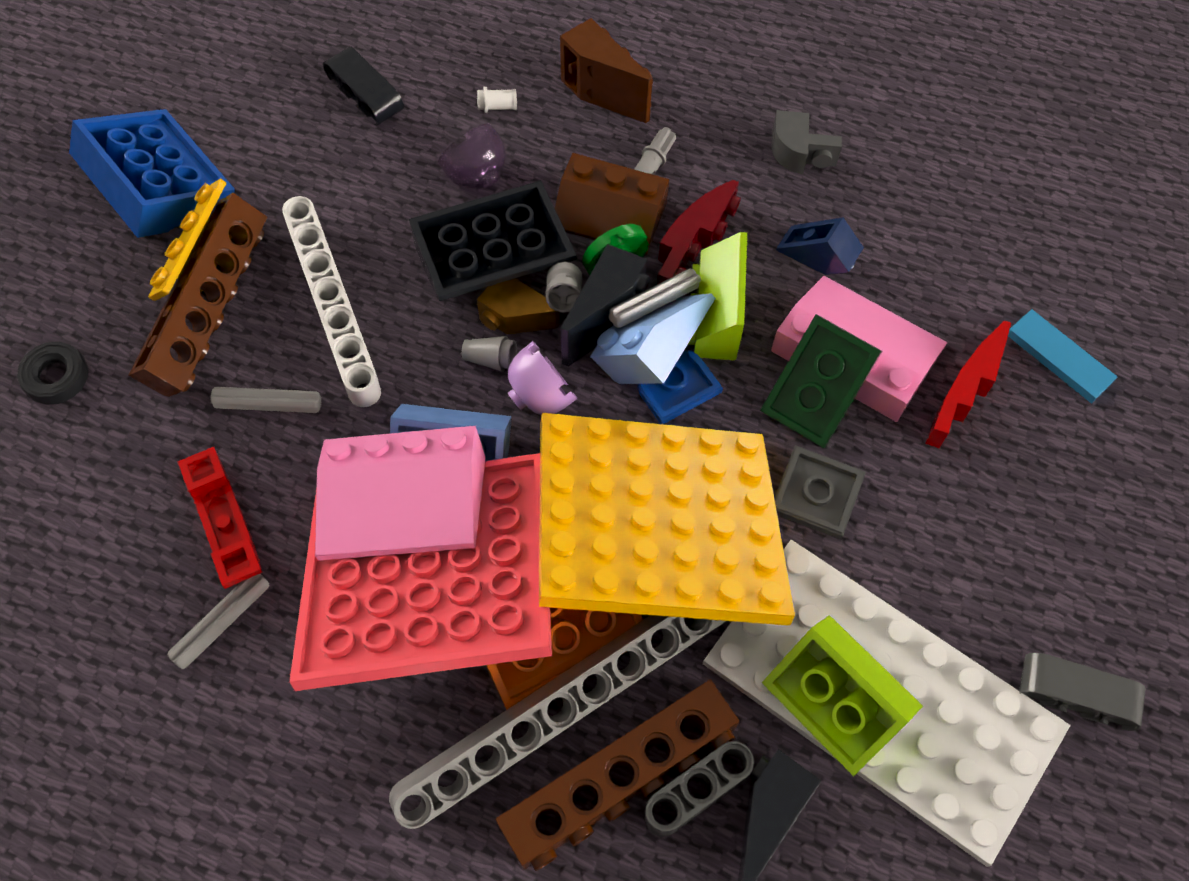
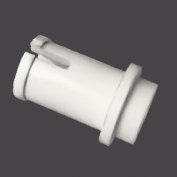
M483 87V90H477L478 110H484V113H488V110H517L516 89L487 90V87Z

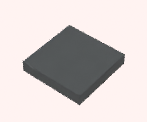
M795 445L774 498L777 515L841 540L866 471Z

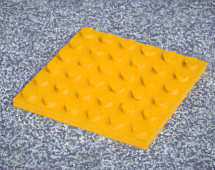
M542 413L540 422L539 607L790 626L795 617L763 434Z

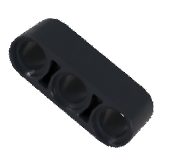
M349 46L323 62V68L329 80L334 79L339 84L336 87L348 99L352 97L358 103L355 106L367 118L371 116L376 121L375 126H378L404 109L403 101L396 89L354 48Z

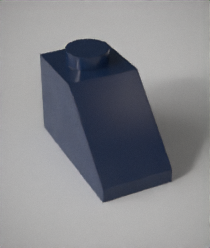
M844 217L791 225L776 248L778 252L824 275L849 272L864 249Z

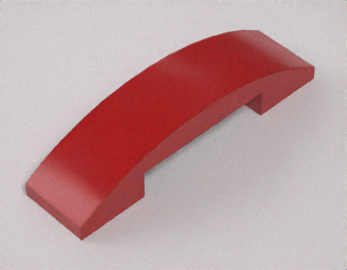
M211 447L177 461L212 550L210 554L222 587L224 589L263 573L250 531L216 449Z

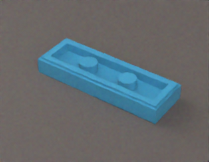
M1033 309L1009 330V338L1091 404L1117 378L1114 373Z

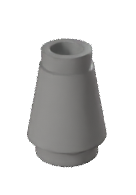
M507 336L465 339L462 345V359L504 372L505 369L509 368L513 358L517 355V343L515 340H509Z

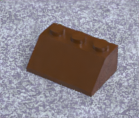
M572 153L561 178L555 211L565 232L593 240L621 225H639L648 237L649 246L645 253L647 255L667 204L669 179Z

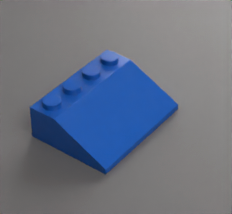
M166 109L72 120L69 154L137 238L166 233L179 226L186 214L191 210L194 211L198 203L194 200L195 195L205 183L210 185L220 178L226 182L218 201L235 192V188Z

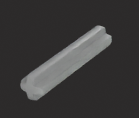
M687 269L612 307L608 315L609 320L613 322L616 328H621L697 289L701 278L694 269Z
M214 387L211 393V403L214 408L317 413L321 408V397L317 391Z
M258 574L240 582L168 651L169 659L179 668H187L269 588L268 581L261 574Z

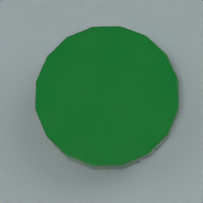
M626 224L613 228L599 236L587 248L583 255L582 264L588 274L591 275L607 244L643 257L648 250V237L641 226L636 224Z

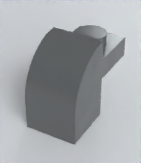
M776 110L772 129V152L780 165L800 174H803L806 164H813L818 168L837 165L842 148V136L809 134V113Z

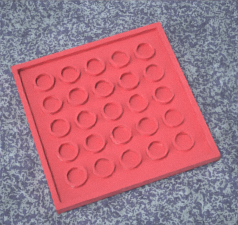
M540 453L485 461L475 548L318 561L315 556V495L289 681L293 689L301 691L552 656L550 607H539Z

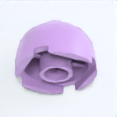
M532 341L513 358L508 368V380L513 388L508 392V395L520 410L527 406L536 414H555L574 402L577 396L571 391L568 394L563 391L561 386L563 384L568 385L547 356L545 358L539 352L540 348Z

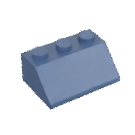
M401 404L390 418V434L476 426L485 453V461L508 457L512 416Z

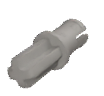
M668 127L659 130L651 144L645 146L642 150V158L634 170L654 175L658 168L666 163V155L676 140V134Z

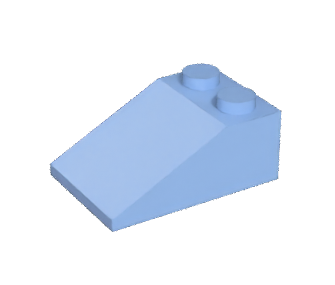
M712 293L681 296L621 328L612 326L600 335L597 340L598 345L590 357L613 381L619 384L664 383L716 298Z

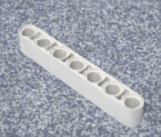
M292 197L284 203L282 208L283 215L341 378L351 402L359 407H369L375 404L381 395V388L313 203L306 197ZM357 354L353 358H347L350 355ZM364 383H367V384H368V385H367L366 387H364V388H356V387L359 386L360 384H364Z

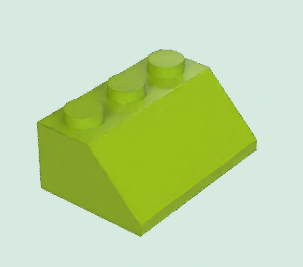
M739 232L701 250L699 264H692V269L700 276L701 281L699 282L697 293H691V295L712 293L716 298L687 344L694 345V353L700 358L736 360L745 318L746 232Z
M830 615L811 627L762 681V684L853 777L923 707Z

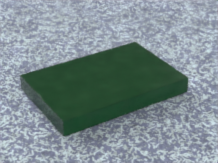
M815 314L760 411L825 448L883 351L820 315Z

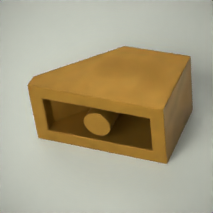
M516 278L487 287L477 298L480 321L493 331L498 328L505 334H515L557 328L560 324V312L550 308L546 297Z

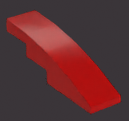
M1004 320L978 346L962 367L936 413L925 444L940 448L949 434L952 420L963 423L973 406L975 396L986 397L996 381L1011 322Z

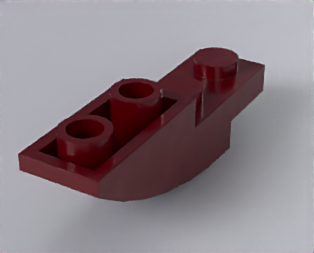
M731 180L704 194L692 203L671 225L659 246L658 261L664 264L658 273L657 285L687 270L685 268L688 261L695 262L701 247L705 249L711 246L715 240L719 242L722 240L728 222H725L728 215L734 217L741 201V197L737 196L738 181Z

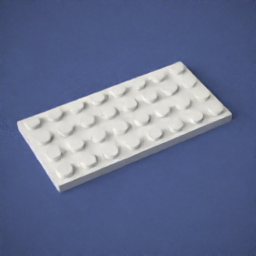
M790 540L784 548V556L795 612L791 625L732 621L704 659L703 665L834 757L762 684V681L810 628L830 615L923 705L917 714L857 775L986 867L991 866L1071 725L1023 693L1019 694L1017 689L793 540Z

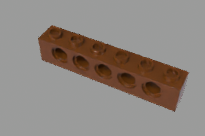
M235 193L229 194L216 203L128 376L167 397L186 392L195 379L193 370L197 362L206 356L210 348V344L207 341L211 333L219 328L224 319L222 310L225 304L232 300L238 290L236 281L239 275L243 274L251 263L252 259L249 257L251 250L259 244L265 234L262 228L267 219L266 215ZM229 234L234 239V243L230 240ZM214 261L219 264L221 272L216 268ZM200 289L206 294L207 301L202 298ZM185 318L192 323L193 331L187 327ZM170 348L177 352L178 362L172 358Z
M710 679L495 819L523 870L532 865L534 870L538 871L558 857L554 851L567 841H570L572 846L581 843L594 833L591 825L605 816L609 822L617 819L631 808L627 801L640 793L645 798L653 795L666 785L663 779L665 776L676 769L680 775L701 761L698 754L710 746L715 751L723 744L734 740L735 736L732 732L740 721ZM686 722H693L700 727L702 737L696 740L687 739L681 733L680 726ZM653 744L661 745L667 751L668 759L662 763L651 762L646 757L645 749ZM618 767L628 769L633 775L632 783L625 787L614 785L609 777L611 771ZM583 790L593 792L598 799L597 805L589 811L579 810L573 803V799L578 792ZM545 814H554L562 822L559 831L554 835L546 836L537 830V822Z

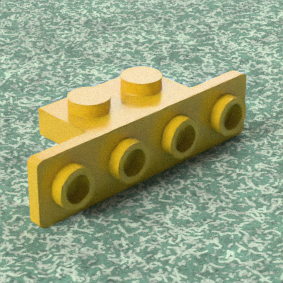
M221 178L210 185L205 183L195 195L194 200L198 203L194 211H189L180 224V228L183 231L179 239H174L165 252V256L168 257L164 267H160L150 280V285L153 288L148 298L153 301L168 295L176 279H178L226 185V182Z

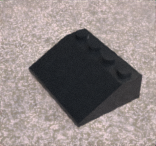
M541 180L409 219L415 248L439 301L551 268L557 263L577 260L573 246Z

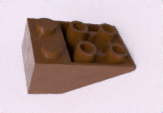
M592 18L560 35L561 81L580 100L644 123L650 121L653 77L647 68L638 64L631 57L629 51L625 47H621L610 36L609 32L605 28H601Z

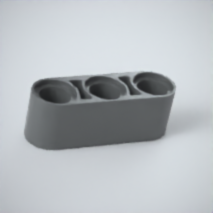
M1029 653L1025 655L1019 694L1023 693L1028 697L1038 699L1041 705L1064 712L1070 709L1080 712V717L1108 725L1109 721L1122 725V730L1136 731L1140 730L1142 725L1146 688L1137 681L1052 655Z
M737 741L725 743L653 794L648 800L644 812V822L647 829L659 837H668L740 786L747 779L754 765L750 749L745 744ZM731 755L737 757L743 766L742 773H728L723 768L721 759ZM692 780L703 781L709 788V796L700 800L693 798L687 790V784ZM659 804L670 806L674 810L675 821L669 825L657 823L653 818L652 809Z

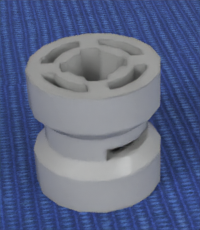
M561 262L553 265L548 270L546 301L550 308L555 311L570 312L582 291V272L572 263Z

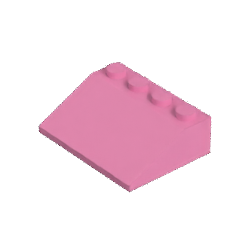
M823 276L795 304L780 325L771 351L789 361L815 314L829 320L883 351L855 399L898 422L947 342L830 278Z
M476 426L324 440L317 467L315 556L317 560L475 548L486 460Z

